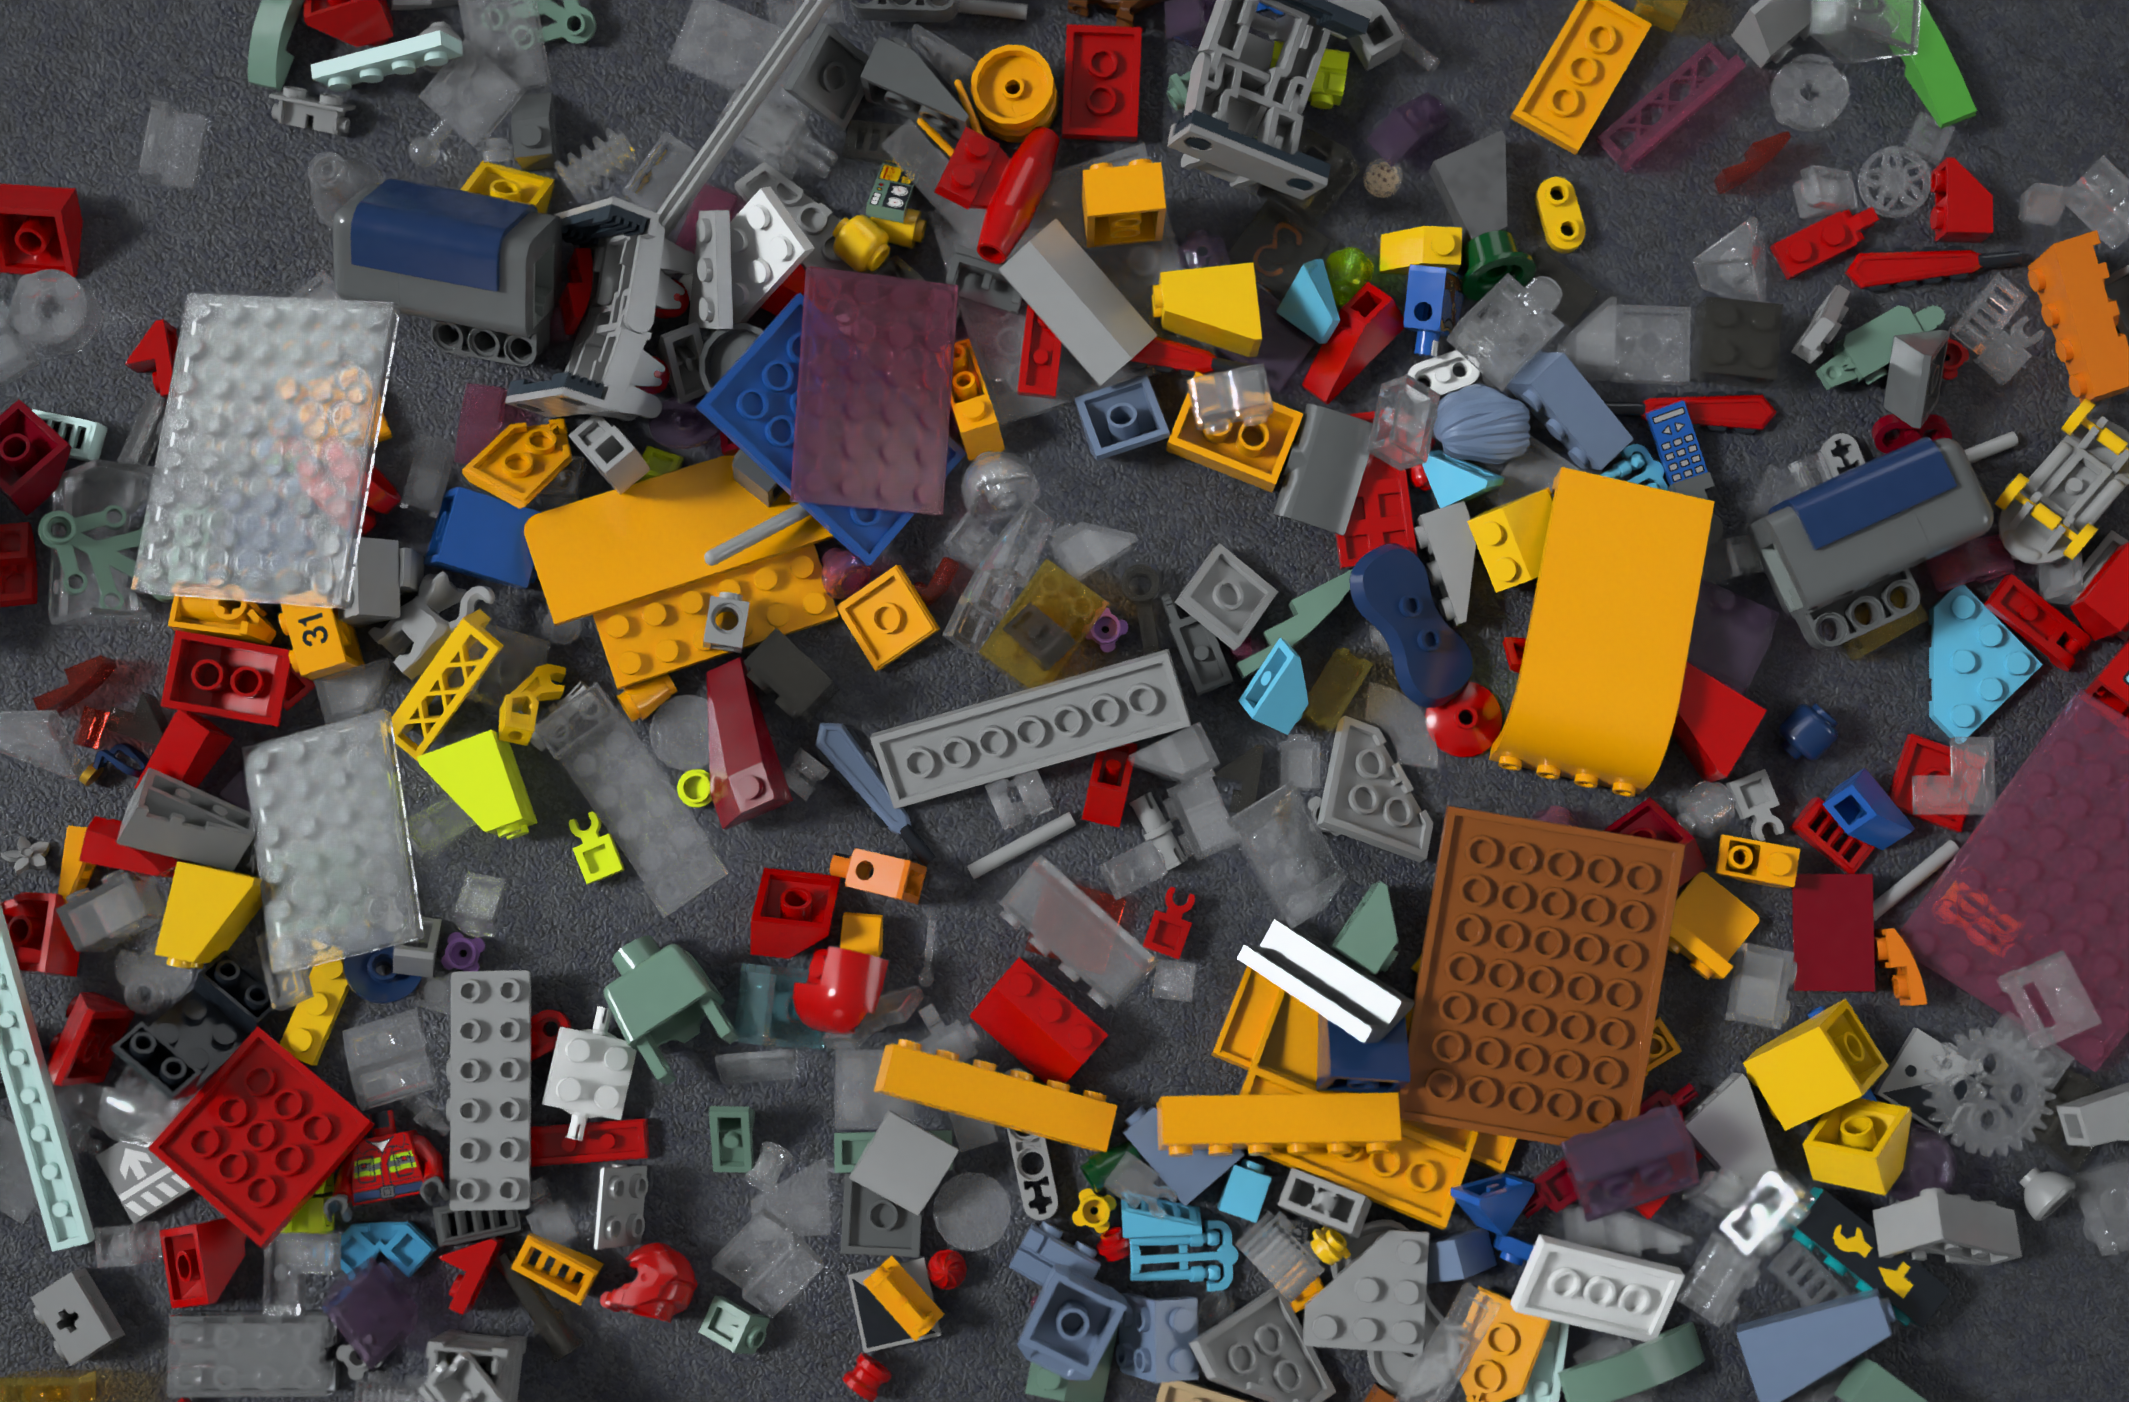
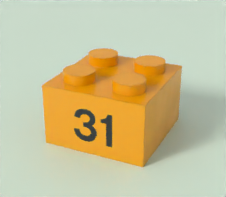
M327 588L280 601L283 612L278 615L283 633L286 636H290L293 650L289 651V658L296 673L300 672L301 676L321 684L366 671L355 629L338 620V607L335 603L336 593Z

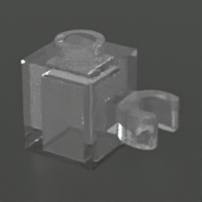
M934 1003L919 1010L922 1019L932 1034L919 1042V1044H922L921 1050L923 1052L933 1055L936 1054L937 1049L953 1052L960 1055L958 1062L962 1063L980 1053L976 1045L982 1043L971 1022L964 1025L961 1019H958L946 1026Z

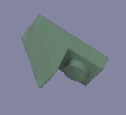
M709 1107L713 1172H753L752 1130L755 1110L751 1107Z

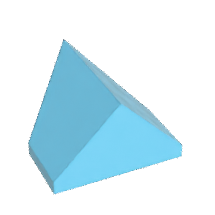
M1314 259L1302 265L1276 312L1319 344H1326L1340 322L1323 259Z

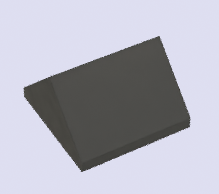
M1936 330L1894 335L1883 407L1913 428L1920 429L1938 404L1950 331Z

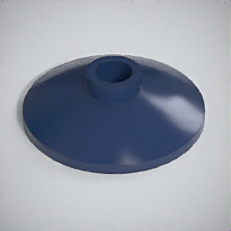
M379 928L367 931L356 938L346 952L344 959L346 981L358 996L369 1002L389 1004L400 1001L409 996L422 979L421 976L393 973V953L398 930ZM380 965H386L390 968L391 972L388 975L382 976L376 972V968Z

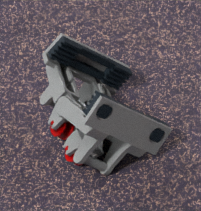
M1216 0L1198 49L1200 54L1196 57L1191 69L1184 116L1177 123L1171 125L1167 147L1184 153L1181 159V167L1187 170L1195 168L1228 181L1230 186L1237 190L1259 183L1301 200L1326 187L1331 164L1298 151L1304 118L1301 114L1308 100L1330 34L1343 40L1366 34L1372 11L1346 0ZM1260 2L1284 12L1286 15L1273 20L1256 13V9ZM1250 27L1268 34L1270 40L1284 42L1274 68L1269 69L1274 43L1249 33ZM1259 125L1258 138L1257 140L1252 139V136Z

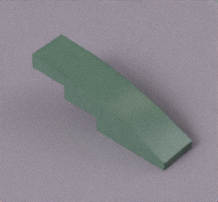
M1352 569L1291 600L1288 606L1294 617L1265 631L1262 638L1267 648L1236 664L1235 669L1242 681L1259 670L1279 638L1286 640L1293 648L1305 639L1339 605L1350 590Z

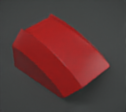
M94 816L86 829L79 862L169 878L174 877L177 861L192 863L191 861L116 844L123 821L110 820Z

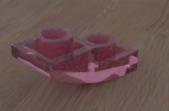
M467 383L458 426L454 462L468 464L499 435V428L503 426L506 388Z
M1999 535L1971 540L1926 561L1938 593L1974 580L1979 584L2016 571L2011 555L2004 548Z

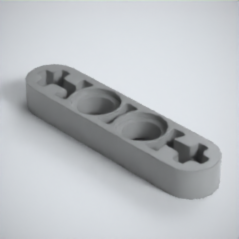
M1013 1068L1006 1071L1004 1074L1010 1075L1011 1070H1017L1025 1073L1028 1072L1021 1068ZM1007 1128L1025 1212L1035 1220H1046L1056 1212L1058 1207V1195L1046 1138L1031 1134L1022 1136L1015 1130ZM1036 1152L1042 1156L1044 1167L1039 1173L1028 1174L1023 1170L1021 1160L1026 1153ZM1047 1176L1049 1184H1041L1044 1197H1051L1052 1203L1047 1204L1046 1212L1039 1213L1037 1207H1031L1029 1201L1035 1199L1034 1185L1026 1189L1024 1181H1038Z

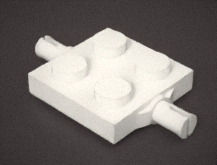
M597 1006L593 1029L574 1030L565 1027L559 1028L542 1104L562 1108L569 1114H572L566 1138L583 1141L587 1118L602 1116L621 1120L637 1051L629 1047L626 1040L618 1039L611 1033H607L612 1015L611 1010L608 1008Z

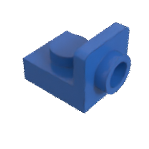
M1496 1234L1492 1243L1495 1248L1501 1250V1259L1522 1266L1524 1260H1529L1535 1244L1509 1234L1506 1237Z

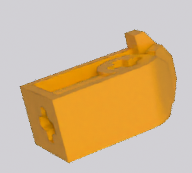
M211 582L209 585L176 584L168 627L174 631L180 630L269 646L276 636V630L264 617L267 615V612L243 588L232 584Z

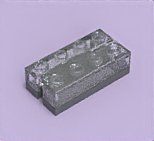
M189 1310L169 1316L167 1398L327 1397L340 1390V1360L332 1358L333 1345L341 1342V1310Z

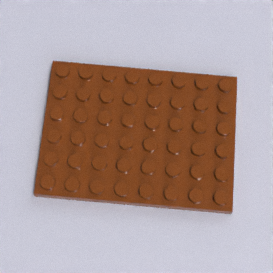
M1447 805L1414 996L1415 1004L1412 1008L1407 1038L1410 1082L1398 1092L1400 1119L1632 1157L1685 845Z

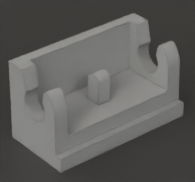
M469 1351L459 1353L450 1367L443 1360L433 1370L426 1383L421 1385L418 1390L427 1402H507Z

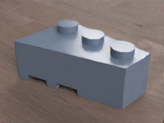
M1534 352L1502 382L1519 401L1525 404L1529 411L1546 427L1548 432L1569 451L1568 455L1571 460L1582 469L1602 470L1634 439L1565 353Z

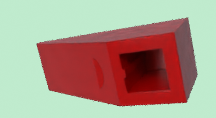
M1369 282L1341 308L1338 313L1340 322L1328 342L1322 344L1301 384L1304 389L1326 405L1404 329V318L1393 298Z

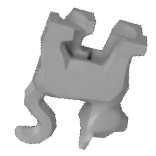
M443 571L435 575L427 574L421 581L417 596L400 607V617L391 619L384 628L374 627L368 633L378 644H382L396 658L394 664L401 672L413 680L427 669L461 619L474 612L477 602L483 600L486 603L492 604L495 601V594L487 586L472 587L468 591L466 589H459L449 581L448 575ZM460 602V613L456 620L448 622L439 615L440 611ZM413 643L411 652L407 655H402L405 653L406 649Z

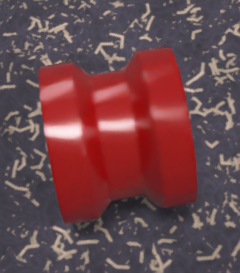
M861 1352L856 1359V1367L852 1371H847L842 1380L858 1395L870 1402H874L878 1396L877 1389L881 1384L887 1383L892 1374L876 1359Z

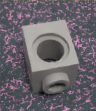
M720 592L719 597L711 596L703 647L741 653L750 602L742 601V595L731 592ZM722 612H731L737 617L738 624L731 630H723L716 624V617Z

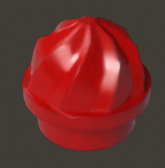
M951 1249L936 1252L931 1257L927 1267L930 1281L936 1287L945 1290L959 1286L967 1272L964 1258L958 1252Z

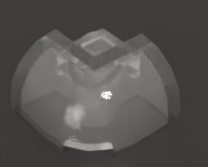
M126 1063L116 1087L104 1086L99 1102V1120L102 1130L112 1140L149 1147L199 1091L194 1095L171 1101Z

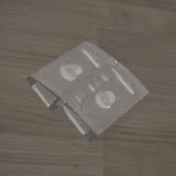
M418 1008L342 1031L349 1073L358 1107L361 1111L437 1088L433 1056L427 1048L423 1015Z
M764 1207L712 1259V1269L742 1288V1298L771 1318L824 1268V1262L816 1252L790 1227Z

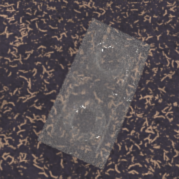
M1720 1168L1719 1172L1705 1171L1699 1185H1688L1682 1200L1719 1218L1738 1208L1749 1197L1751 1190L1741 1185L1743 1178L1739 1175Z

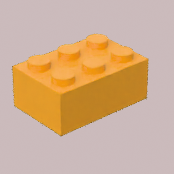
M1136 159L1130 161L1127 166L1113 167L1112 163H1097L1091 165L1090 169L1083 170L1082 207L1087 248L1162 241L1166 201L1161 162L1152 163L1150 159Z
M1195 372L1167 442L1166 451L1266 491L1273 492L1303 413Z

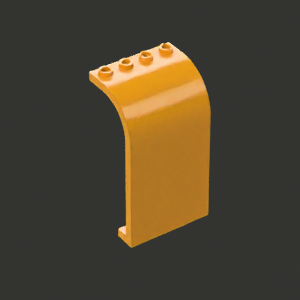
M1561 467L1553 480L1551 493L1554 495L1518 682L1504 727L1491 746L1489 760L1499 762L1498 766L1503 769L1519 771L1521 768L1535 770L1536 775L1542 778L1559 779L1561 776L1574 779V784L1581 787L1596 788L1597 785L1612 788V792L1616 795L1633 797L1635 794H1640L1656 776L1673 730L1682 690L1715 501Z

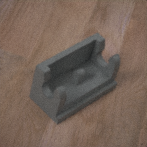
M956 244L945 282L947 283L946 294L1015 315H1019L1023 298L998 271L1008 261L1007 259L1001 264L990 263L984 260L977 250Z

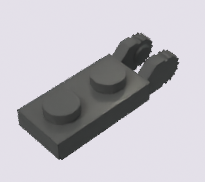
M1169 593L1160 596L1171 623L1169 628L1197 697L1233 683V678L1216 636L1192 616L1180 620L1175 602Z

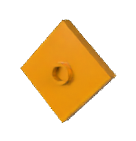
M895 565L836 606L837 611L875 671H880L941 630L901 565Z

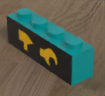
M1813 1187L1785 1223L1795 1231L1792 1238L1810 1252L1817 1248L1827 1256L1823 1263L1842 1277L1847 1272L1858 1281L1855 1285L1858 1291L1864 1292L1878 1288L1881 1299L1889 1297L1896 1321L1905 1327L1912 1323L1923 1328L1951 1291L1950 1288L1904 1252L1896 1254L1892 1258L1879 1257L1875 1229L1824 1189Z

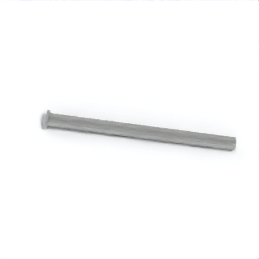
M805 0L658 210L657 213L660 214L658 222L665 228L664 238H668L833 0Z

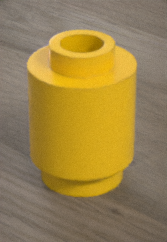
M908 208L903 223L875 217L870 218L888 234V243L913 248L915 242L922 243L927 221L921 219V211Z

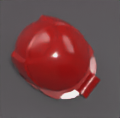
M654 1242L642 1245L625 1258V1260L630 1262L629 1267L638 1271L637 1278L632 1283L624 1284L621 1289L613 1290L612 1293L604 1292L600 1297V1304L613 1312L623 1311L636 1316L671 1323L674 1315L688 1308L698 1283L690 1262L682 1253L667 1244Z

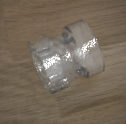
M800 747L793 756L794 762L789 768H783V773L788 787L807 801L813 793L815 783L819 780H824L830 770Z

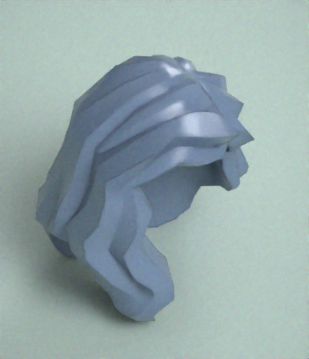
M1477 383L1466 386L1457 392H1450L1429 411L1434 435L1442 443L1444 453L1451 458L1495 465L1523 456L1524 452H1527V447L1530 446V435L1528 433L1530 430V425L1528 424L1530 419L1529 409L1521 401L1509 398L1504 391Z

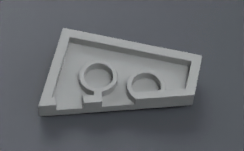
M729 210L699 211V218L696 223L697 239L688 325L696 322L699 328L733 329Z

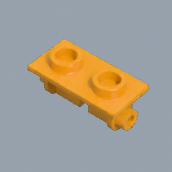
M893 1255L863 1281V1284L915 1342L922 1335L924 1336L930 1331L935 1323L945 1315Z

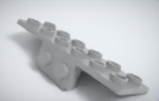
M529 970L452 972L451 1058L447 1060L446 1065L447 1081L450 1082V1098L447 1099L446 1117L447 1121L450 1122V1209L452 1211L528 1209L531 1206V972Z

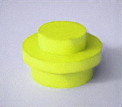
M692 769L684 773L677 785V792L681 801L694 808L708 805L712 801L710 774L701 769Z

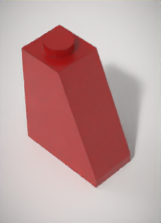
M178 709L134 788L137 789L149 767L197 788L234 738L204 716Z

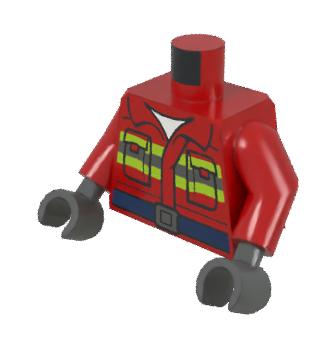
M393 1110L369 1114L370 1121L375 1124L372 1127L373 1137L362 1139L343 1160L336 1177L332 1197L324 1204V1213L329 1222H332L333 1214L337 1210L342 1209L341 1216L344 1222H348L352 1218V1211L348 1205L351 1201L353 1206L420 1194L428 1205L432 1206V1196L437 1191L446 1201L450 1198V1192L443 1184L445 1180L443 1157L425 1136L418 1135L416 1129L397 1133Z

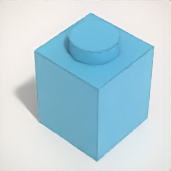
M1244 1158L1241 1165L1235 1163L1231 1166L1217 1205L1218 1210L1257 1223L1271 1181V1177L1263 1173L1265 1166Z

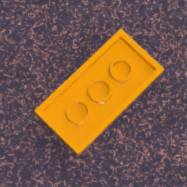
M1579 0L1510 119L1576 155L1652 24L1610 0Z

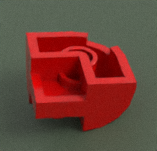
M815 948L813 959L809 966L807 983L794 982L793 1001L797 1015L805 1025L819 1032L842 1035L855 1033V1027L860 1024L868 1012L874 1014L889 961L843 948Z

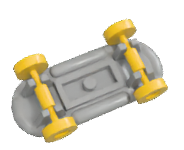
M2087 398L2062 426L2061 430L2067 433V435L2029 478L2019 473L1995 502L2002 509L1998 530L2003 546L2013 557L2024 563L2035 565L2050 564L2065 556L2073 561L2098 531L2093 526L2094 523L2129 484V432L2103 416L2100 419H2087L2096 406Z

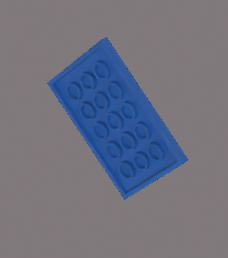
M801 293L794 296L696 406L702 414L865 566H870L966 454L950 436Z

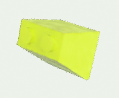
M489 730L417 757L419 765L484 832L511 840L529 833L528 826L538 823L510 742L498 740V732Z

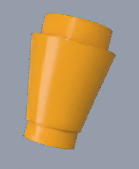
M665 674L623 688L624 692L617 695V698L632 722L639 718L643 721L668 700L671 695L675 694L677 689L669 675Z

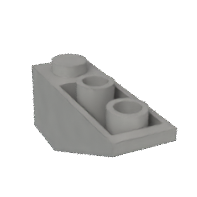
M1464 501L1420 515L1416 520L1417 527L1414 528L1416 543L1420 550L1425 548L1430 563L1426 564L1430 582L1433 586L1438 584L1443 599L1439 600L1442 616L1446 622L1451 620L1454 629L1461 627L1467 621L1476 542L1467 523L1470 520V516Z

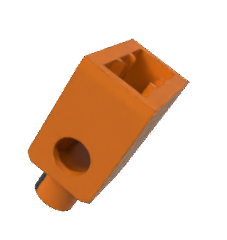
M854 848L852 856L836 852L830 864V875L845 878L846 887L917 905L927 867L915 862ZM872 868H874L873 875L870 878V871Z

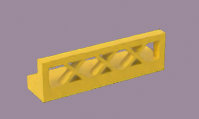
M480 609L461 619L382 730L386 736L416 761H418V756L426 754L504 646L484 629L491 618ZM476 640H479L489 649L482 659H470L468 651ZM471 666H476L472 672ZM456 667H462L465 683L462 687L449 688V677ZM451 694H456L455 697L451 699ZM436 695H441L444 712L442 715L429 716L428 706ZM436 722L434 726L431 728V723ZM416 723H421L424 737L419 746L405 735L413 729Z

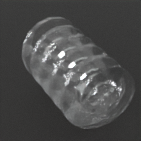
M611 128L605 129L607 142H604L598 136H594L592 138L593 151L584 144L580 145L582 156L580 159L569 152L567 154L568 167L558 160L554 162L555 169L576 201V193L581 194L586 199L591 197L588 187L590 184L599 191L603 190L602 176L612 183L615 182V168L625 175L629 173L627 160H630L636 166L641 165V160L620 128L619 134Z

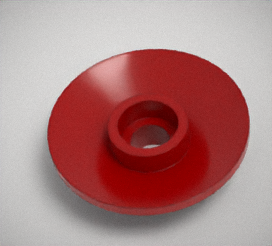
M1469 682L1462 693L1450 702L1435 708H1426L1425 726L1431 741L1441 751L1455 757H1472L1489 749L1498 738L1502 727V712L1498 701L1488 689L1480 684ZM1461 711H1468L1472 715V722L1469 725H1464L1460 722L1459 714Z

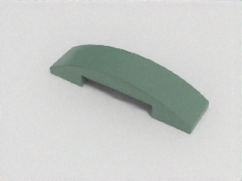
M304 0L261 1L252 29L248 55V82L252 85L278 91L282 90L294 56L288 53L285 48Z
M1688 1322L1660 1333L1658 1338L1601 1360H1589L1560 1371L1558 1376L1567 1402H1612L1680 1376L1703 1363L1705 1358L1694 1323Z

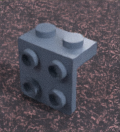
M1121 1293L1127 1302V1308L1118 1324L1119 1344L1116 1348V1360L1121 1372L1153 1383L1199 1379L1198 1360L1189 1345L1191 1341L1198 1337L1197 1298L1187 1296L1153 1299L1132 1293Z

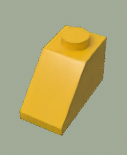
M1421 226L1382 234L1380 238L1379 273L1409 275L1410 264L1448 268L1457 273L1461 266L1462 228Z

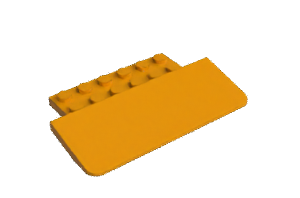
M734 456L717 457L637 482L621 495L616 490H611L535 514L528 519L524 527L525 539L555 627L593 615L617 690L733 653L703 647L710 597H719L720 592L740 594L743 596L742 601L750 602L742 649L837 619L839 615L814 545L835 537L812 515H809L716 565H708L704 560V555L707 551L799 504L784 491L770 507L766 506L734 480L732 467ZM722 612L715 619L718 627L723 630H731L738 624L737 617L731 612Z
M1246 966L1211 1054L1213 1057L1248 1070L1239 1095L1348 1093L1317 1090L1319 1012L1249 966ZM1412 1009L1405 1015L1407 1038ZM1400 1119L1402 1141L1394 1147H1390V1152L1370 1154L1366 1152V1147H1351V1153L1328 1154L1327 1148H1312L1311 1154L1289 1155L1287 1148L1272 1149V1154L1264 1155L1263 1157L1362 1194L1373 1202L1443 1230L1447 1227L1455 1203L1451 1196V1188L1461 1185L1469 1161L1501 1174L1505 1172L1517 1138Z

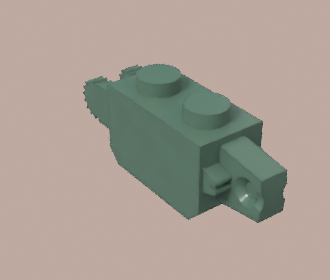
M1900 305L1894 307L1846 334L1842 340L1838 341L1834 347V357L1816 371L1818 378L1822 381L1827 391L1849 382L1852 386L1862 380H1865L1867 385L1872 384L1888 374L1885 367L1890 365L1894 335L1934 331L1944 323L1943 321L1946 319L1944 317L1946 315L1944 314L1945 310H1942V307H1938V305H1932L1913 314L1908 307Z

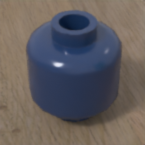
M1814 703L1812 706L1801 704L1779 726V732L1785 739L1780 745L1796 760L1802 755L1809 760H1817L1837 740L1838 732L1835 727L1839 723L1818 704Z

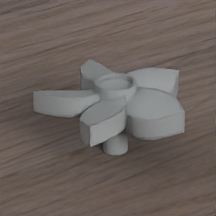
M21 836L17 841L18 850L1 853V857L4 860L16 862L14 865L16 876L31 868L37 871L47 869L44 857L49 852L50 842H37L31 845L28 839Z

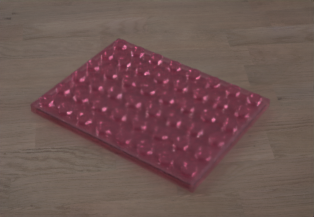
M2079 688L1898 934L1906 943L1915 960L2094 1072L2098 1071L2129 1031V718Z

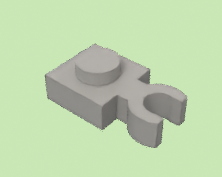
M1766 769L1726 783L1740 820L1750 816L1753 820L1751 835L1754 840H1765L1762 833V826L1765 823L1772 826L1775 835L1784 833L1782 821L1772 815L1770 811L1771 808L1780 804Z

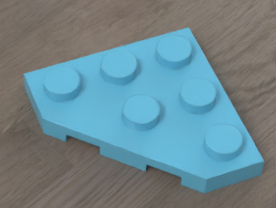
M1960 581L1929 609V625H1932V647H1929V678L1932 679V701H1929V717L1956 745L1961 744L2043 665Z

